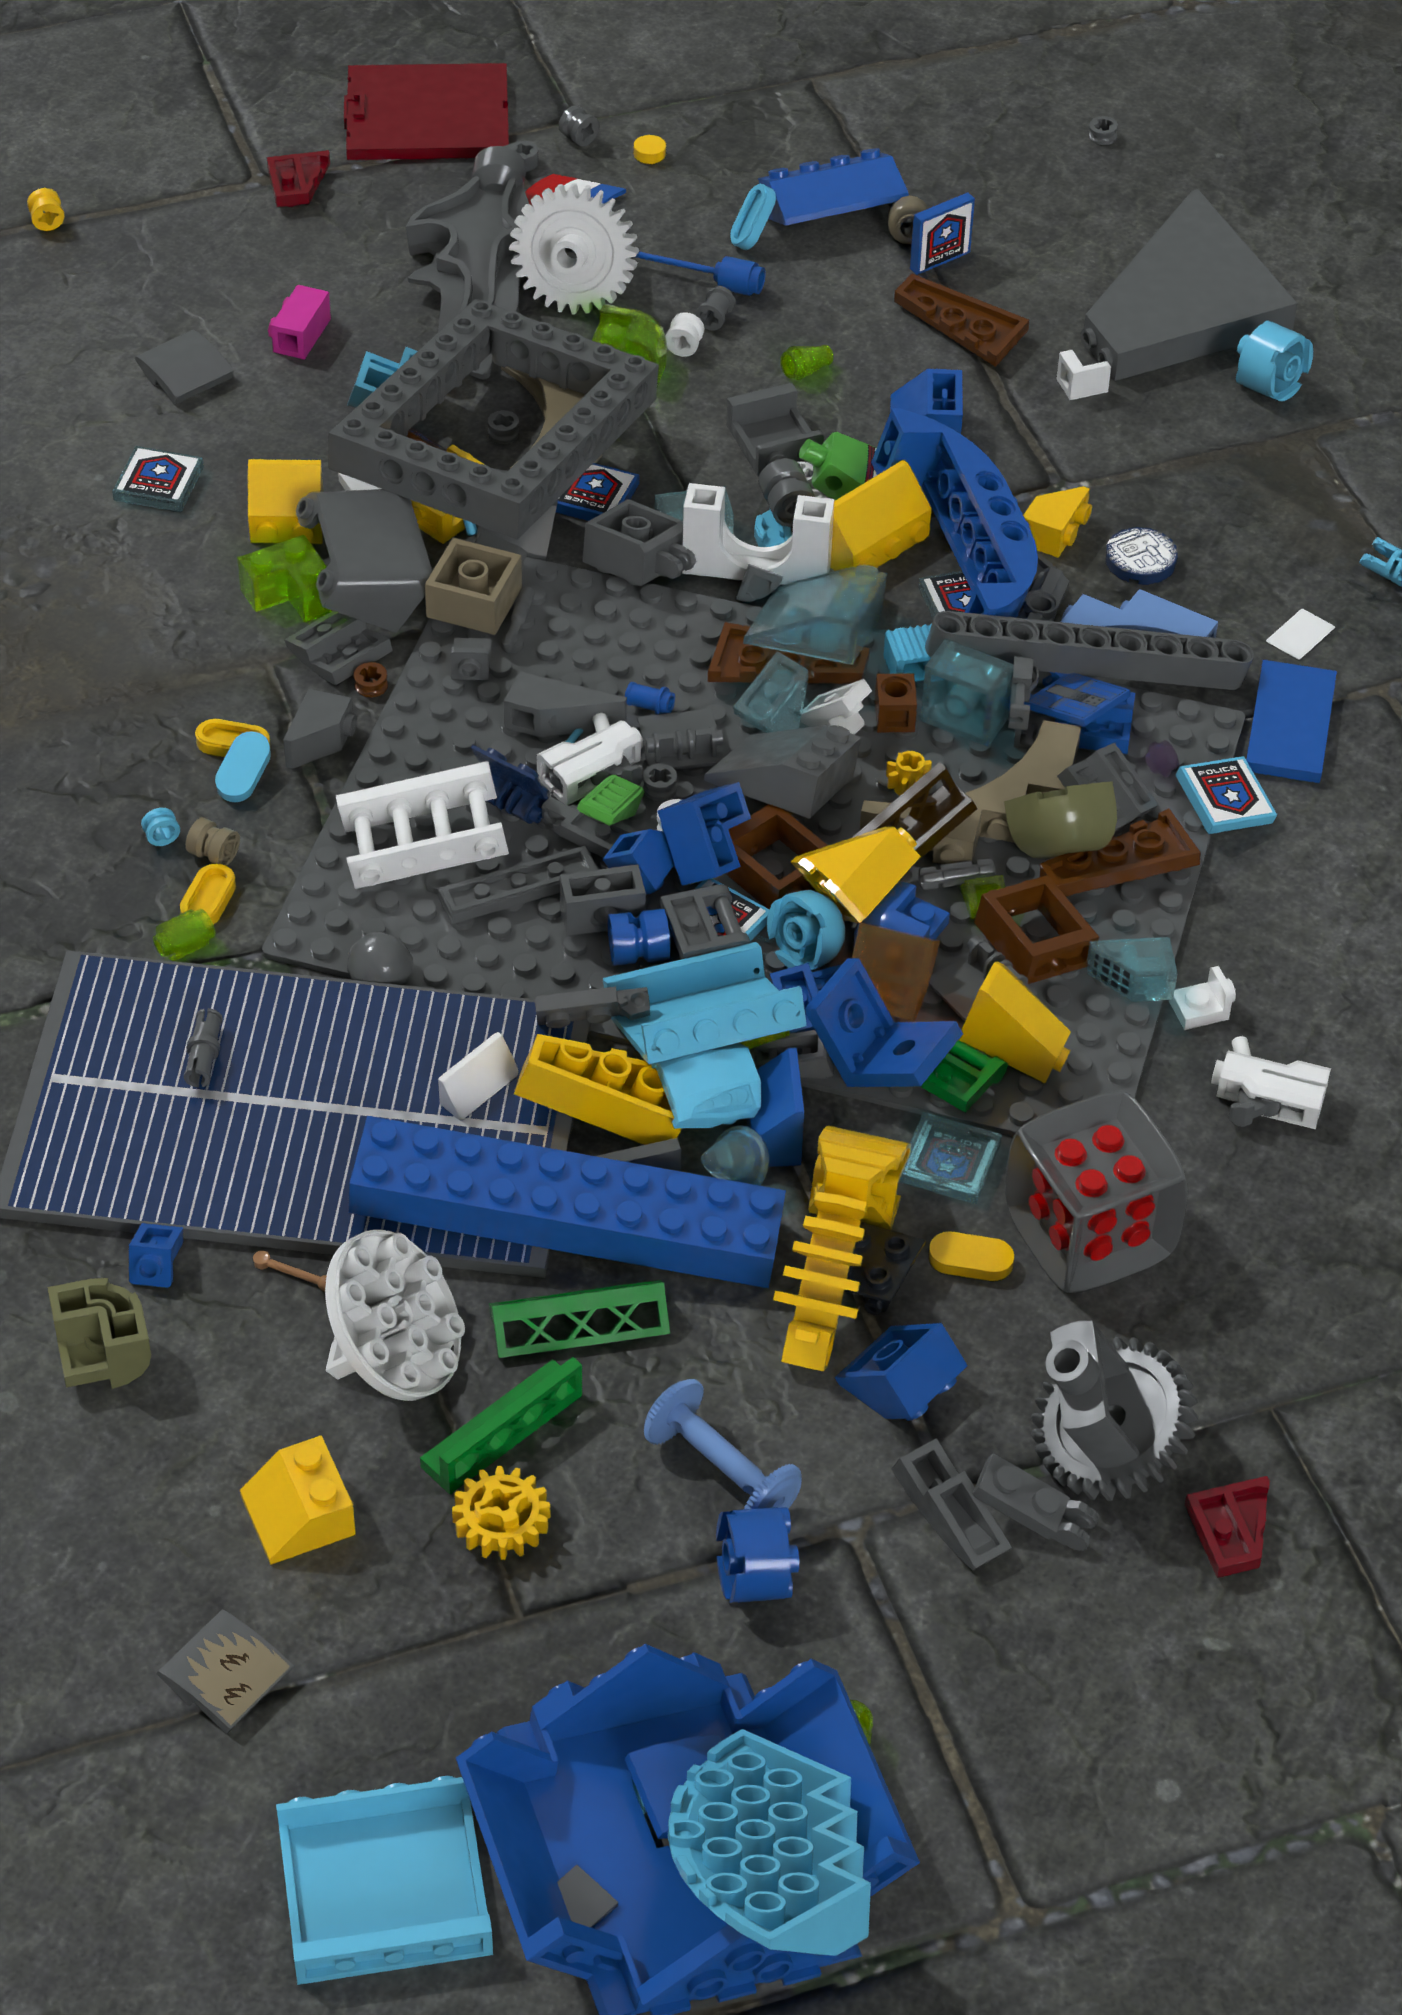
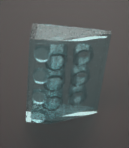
M859 565L778 586L745 634L743 644L853 665L882 615L888 573L878 572L876 567L870 565Z

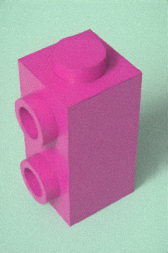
M297 285L290 297L284 299L282 309L276 317L271 319L268 328V335L272 337L274 353L306 359L331 320L328 291Z

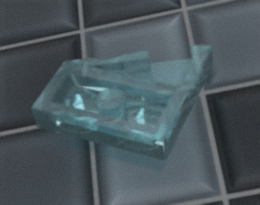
M777 651L733 706L734 714L765 733L800 729L809 678L808 669Z

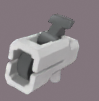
M597 713L592 719L596 733L576 743L561 742L537 754V773L541 783L550 792H553V795L560 802L566 805L585 797L611 775H617L636 785H640L643 781L642 765H632L641 761V748L644 743L640 732L635 727H630L625 721H619L610 726L607 715L605 713Z
M1244 1036L1234 1038L1232 1040L1233 1051L1228 1050L1225 1061H1216L1211 1084L1218 1085L1216 1097L1236 1102L1230 1106L1229 1120L1236 1126L1245 1127L1252 1124L1253 1118L1264 1116L1316 1129L1331 1068L1299 1060L1285 1065L1251 1056L1248 1039Z

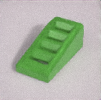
M611 775L579 802L577 809L579 812L610 826L636 815L644 789L617 775Z

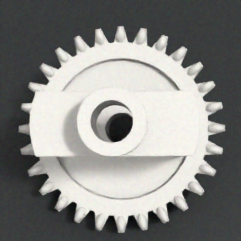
M572 183L567 191H565L562 184H559L555 188V195L550 188H547L542 192L543 199L536 194L530 200L532 205L526 204L521 211L524 216L519 215L514 221L520 228H514L510 233V236L518 241L512 242L509 250L519 253L512 258L511 264L523 266L515 274L516 277L527 276L529 279L523 288L528 289L535 286L536 291L533 296L535 300L543 294L546 295V307H549L556 300L558 312H562L567 304L570 306L571 314L577 313L580 304L586 314L590 313L593 309V304L598 310L603 309L605 299L612 304L617 298L616 292L622 294L625 291L626 285L623 282L630 283L633 278V274L628 270H635L638 264L636 260L631 259V257H635L639 253L637 247L631 246L637 239V234L626 233L633 223L632 221L621 222L619 220L626 212L625 209L613 212L612 208L616 200L612 198L607 203H602L604 192L601 190L594 198L591 197V187L589 185H586L581 194L578 192L576 183ZM565 248L572 249L576 253L577 258L569 257L565 252Z

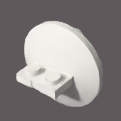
M370 1230L344 1242L333 1255L326 1277L325 1296L327 1313L335 1336L331 1344L326 1372L336 1379L357 1372L374 1389L398 1400L414 1401L438 1392L450 1381L458 1368L461 1337L465 1332L464 1322L458 1315L454 1298L442 1275L439 1261L433 1256H427L402 1233Z

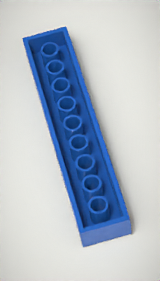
M367 1115L349 1183V1213L769 1288L786 1190Z

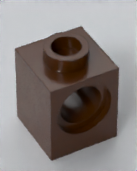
M914 673L876 674L874 701L877 733L915 732L917 698Z

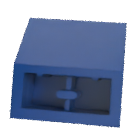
M926 369L891 394L890 412L892 408L915 412L934 419L961 434L963 417L962 370Z

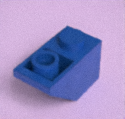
M652 829L620 835L603 858L608 868L638 864L646 894H651L661 888L664 884L663 879L671 868L674 867V860L664 832Z

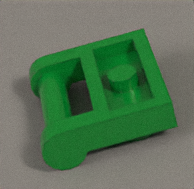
M958 1040L920 1087L966 1113L993 1083L996 1084L1003 1078L1008 1063L997 1056L990 1058Z

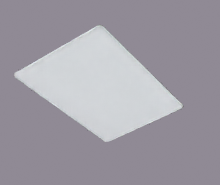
M1301 609L1272 634L1266 642L1300 660L1327 636L1335 626Z

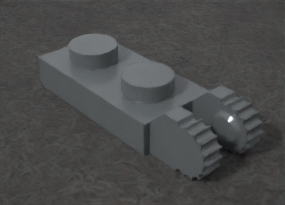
M994 1453L986 1459L973 1491L974 1497L1046 1539L1052 1538L1074 1551L1087 1550L1091 1539L1088 1532H1085L1083 1528L1087 1530L1088 1528H1095L1099 1519V1514L1096 1510L1088 1507L1084 1502L1069 1500V1496ZM1064 1518L1071 1523L1061 1522V1520Z

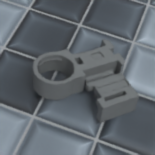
M1014 656L1008 728L1015 729L1014 747L1030 748L1034 740L1035 719H1029L1030 705H1024V702L1030 701V693L1037 686L1039 672L1033 662V658ZM1034 671L1036 679L1032 683V672Z

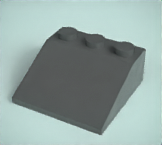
M836 725L753 734L705 773L704 781L720 787L739 782L743 795L810 819L853 779L862 737L851 734L848 729Z

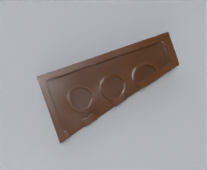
M725 622L708 669L707 682L851 684L864 678L869 662L870 648Z
M1169 808L1158 813V819L1153 822L1146 823L1144 820L1131 824L1129 832L1118 837L1113 835L1109 844L1100 850L1068 853L1040 863V877L1048 875L1065 896H1071L1085 891L1106 888L1115 884L1140 880L1200 865L1201 852Z

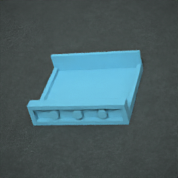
M441 1776L431 1782L411 1785L393 1783L383 1789L363 1792L346 1790L338 1793L336 1796L315 1799L298 1797L290 1800L288 1803L276 1804L297 1985L493 1955L490 1915L487 1912L471 1802L462 1777Z

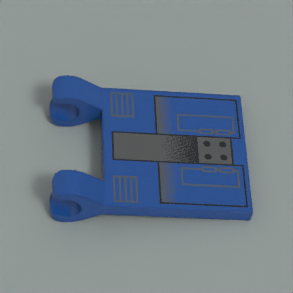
M1050 672L1051 675L1042 680L1045 688L1034 695L1030 693V701L1024 702V705H1030V710L1084 727L1131 695L1130 689L1080 674ZM1012 684L1004 689V693L1011 694ZM1010 700L1005 703V708L1010 711Z

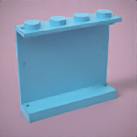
M757 942L603 978L604 988L616 986L617 991L647 987L650 1001V1016L630 1020L626 1016L621 1017L619 1015L613 1016L611 1019L648 1064L807 1026L802 988L797 986L779 991L765 977L762 950Z

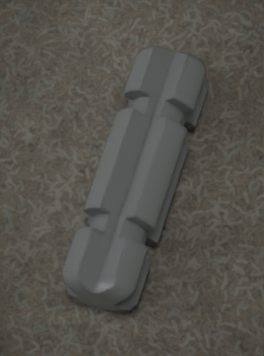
M991 858L976 859V864H972V861L969 860L939 865L940 869H936L935 865L922 867L919 869L918 879L923 890L938 889L940 884H942L943 888L974 884L975 879H978L979 883L993 881L996 869Z

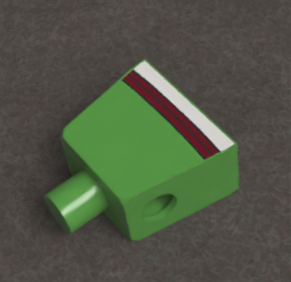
M839 432L831 433L822 445L807 439L799 452L800 459L813 465L811 482L813 487L830 499H834V501L877 476L871 463L877 448Z

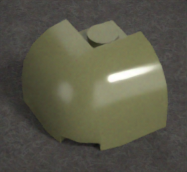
M1113 781L1066 786L1065 789L1046 793L1034 792L1004 801L1007 824L1012 839L1021 851L1032 858L1046 860L1068 853L1100 850L1109 844L1115 833L1117 807Z
M108 1278L87 1279L47 1287L66 1388L110 1379L111 1388L114 1389L129 1384L144 1373L150 1365L151 1350L142 1304L136 1292L132 1294L126 1288L110 1284Z

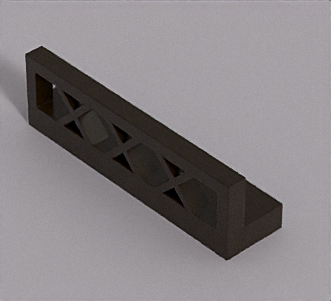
M939 762L853 837L885 826L895 827L897 830L902 827L916 841L917 845L914 847V850L922 858L975 812L977 807L974 801L956 786L948 769ZM941 780L943 786L934 794L928 796L931 787ZM908 807H912L909 815L904 820L899 821L901 813Z

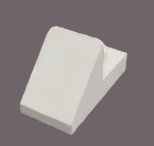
M865 679L818 695L797 717L800 722L809 727L823 725L842 726L855 735L865 724L863 718L858 713L864 706L861 701L872 690Z

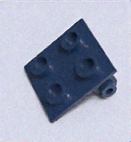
M472 745L471 749L479 762H489L497 798L487 800L486 802L494 806L496 805L501 810L505 808L508 814H513V816L528 824L533 822L540 823L542 818L541 807L549 798L547 796L549 792L538 781V773L527 765L520 763L516 767L508 763L507 758L493 748H487L485 751Z

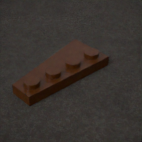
M912 273L895 290V303L995 367L1029 329V319Z

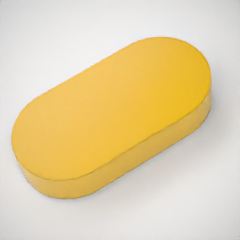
M222 719L206 720L199 724L195 731L198 749L203 753L221 757L226 756L235 738L242 733L258 732L267 738L269 745L270 736L260 726Z
M210 864L197 872L180 902L181 919L185 925L194 929H205L218 922L236 889L235 875L231 868L223 864Z
M943 1232L936 1235L930 1242L929 1262L934 1269L944 1274L998 1281L1006 1278L1012 1272L1014 1251L1008 1243L1000 1239L958 1232Z

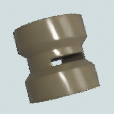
M201 817L194 822L188 832L185 844L186 850L197 857L207 856L213 864L228 866L237 854L240 835L237 831L227 827L220 829L214 821Z

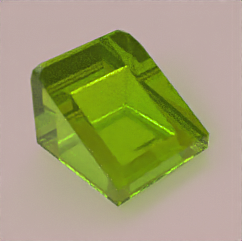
M1003 875L969 879L960 885L970 919L976 918L983 893L1005 887Z

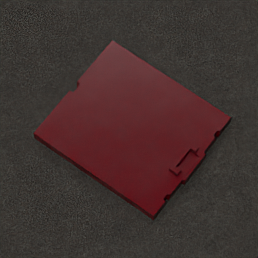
M507 63L348 65L347 95H344V129H347V160L476 158L477 154L485 148L508 145Z

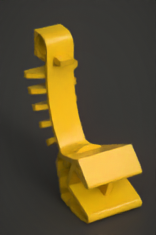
M826 1126L821 1132L818 1139L819 1155L815 1163L809 1202V1213L818 1215L817 1218L805 1216L803 1227L813 1233L810 1244L794 1241L792 1248L794 1252L807 1256L804 1269L785 1266L783 1276L802 1280L799 1295L775 1291L773 1299L796 1306L794 1319L788 1325L781 1362L824 1372L830 1361L839 1315L857 1318L859 1309L841 1304L844 1290L859 1291L860 1282L848 1280L847 1277L850 1266H861L863 1259L861 1255L853 1254L855 1243L863 1241L865 1229L860 1228V1224L864 1222L892 1230L901 1196L897 1195L898 1182L909 1159L910 1143L832 1126Z

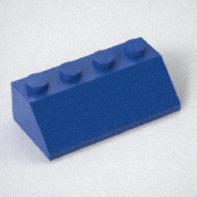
M878 148L863 150L860 152V157L851 159L849 155L834 156L830 158V163L819 165L817 161L802 163L799 165L800 169L788 172V168L773 169L768 171L769 176L758 178L759 184L772 188L776 194L775 205L768 219L783 225H791L893 203L902 197L909 196L893 157L881 153Z

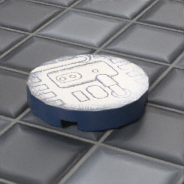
M1133 527L1121 530L1110 538L1106 547L1105 563L1110 572L1121 580L1129 582L1131 578L1139 580L1138 584L1149 585L1162 582L1172 575L1177 564L1178 549L1173 540L1160 531L1151 528Z

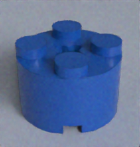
M787 1507L731 1510L719 1514L716 1541H723L722 1556H717V1566L722 1592L725 1599H730L729 1603L779 1600L792 1597L793 1582L791 1573L799 1571V1552L796 1545H789L788 1534L791 1530V1519Z

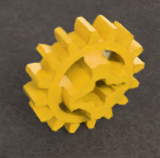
M497 1466L495 1475L489 1476L484 1469L479 1470L478 1482L466 1478L464 1480V1492H455V1506L452 1507V1519L456 1527L457 1538L466 1537V1548L469 1551L478 1545L481 1546L482 1557L487 1558L492 1550L498 1551L501 1560H506L507 1551L512 1549L517 1555L523 1556L524 1544L527 1543L530 1546L537 1547L539 1545V1534H547L550 1502H547V1490L545 1487L536 1488V1477L534 1475L527 1477L525 1480L521 1479L520 1468H515L511 1475H505L503 1467Z

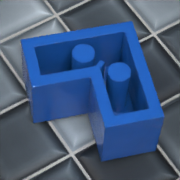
M739 782L700 792L657 811L682 886L719 877L741 867L728 830L751 819Z

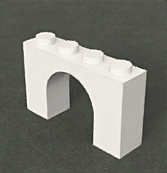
M689 483L683 511V546L686 549L689 548L695 554L697 562L693 566L694 568L687 571L683 570L682 574L743 580L748 564L783 576L780 585L826 590L831 566L834 499L798 495L793 518V535L782 544L772 547H757L742 542L728 529L724 516L725 487Z

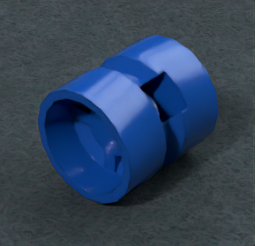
M665 909L641 911L639 917L636 918L631 912L608 914V940L613 966L635 964L639 957H643L646 962L670 960V938Z

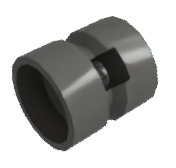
M778 459L769 463L759 475L758 484L776 522L782 526H793L798 495L815 497L800 464L793 459Z

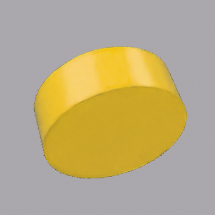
M644 135L634 141V157L639 162L655 164L665 158L666 143L661 137Z

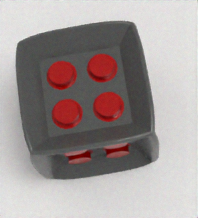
M1125 1091L1099 1094L1053 1110L1029 1121L1018 1129L1010 1146L1005 1193L1012 1219L1041 1267L1061 1290L1066 1293H1075L1091 1290L1133 1275L1167 1258L1175 1250L1181 1237L1187 1208L1188 1185L1177 1155L1149 1114L1130 1094Z

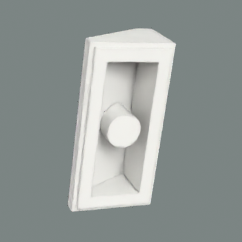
M499 1032L494 1033L438 1078L440 1105L460 1120L465 1119L519 1074L512 1054Z

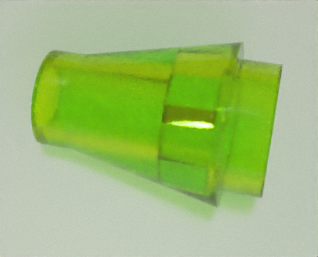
M828 345L791 346L781 356L783 373L786 377L801 380L822 367L831 365L833 362V352Z

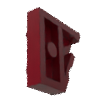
M329 150L267 157V168L276 207H294L310 203L330 166Z
M1268 1476L1186 1495L1185 1507L1217 1578L1260 1567L1267 1512V1495L1270 1484Z

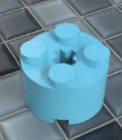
M1267 320L1258 326L1251 335H1244L1239 341L1237 352L1240 354L1236 382L1272 399L1286 401L1295 395L1302 386L1301 383L1297 382L1302 372L1308 374L1311 368L1313 344L1302 334Z

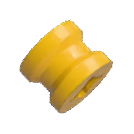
M41 188L30 194L27 205L34 226L43 231H51L58 228L63 223L65 216L57 192L49 188Z

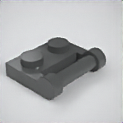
M720 884L660 896V908L665 909L668 928L680 959L751 943L748 935L743 933L731 906L732 895L726 885ZM710 906L716 909L726 935L718 937L706 907Z

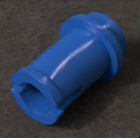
M631 681L625 692L627 705L655 711L656 715L671 713L675 705V693L670 692L668 687L663 686L660 689H656Z

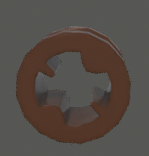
M375 662L363 663L358 666L354 672L356 691L364 697L371 698L384 694L388 689L386 668ZM369 678H376L377 681L375 679H372L373 682H369Z

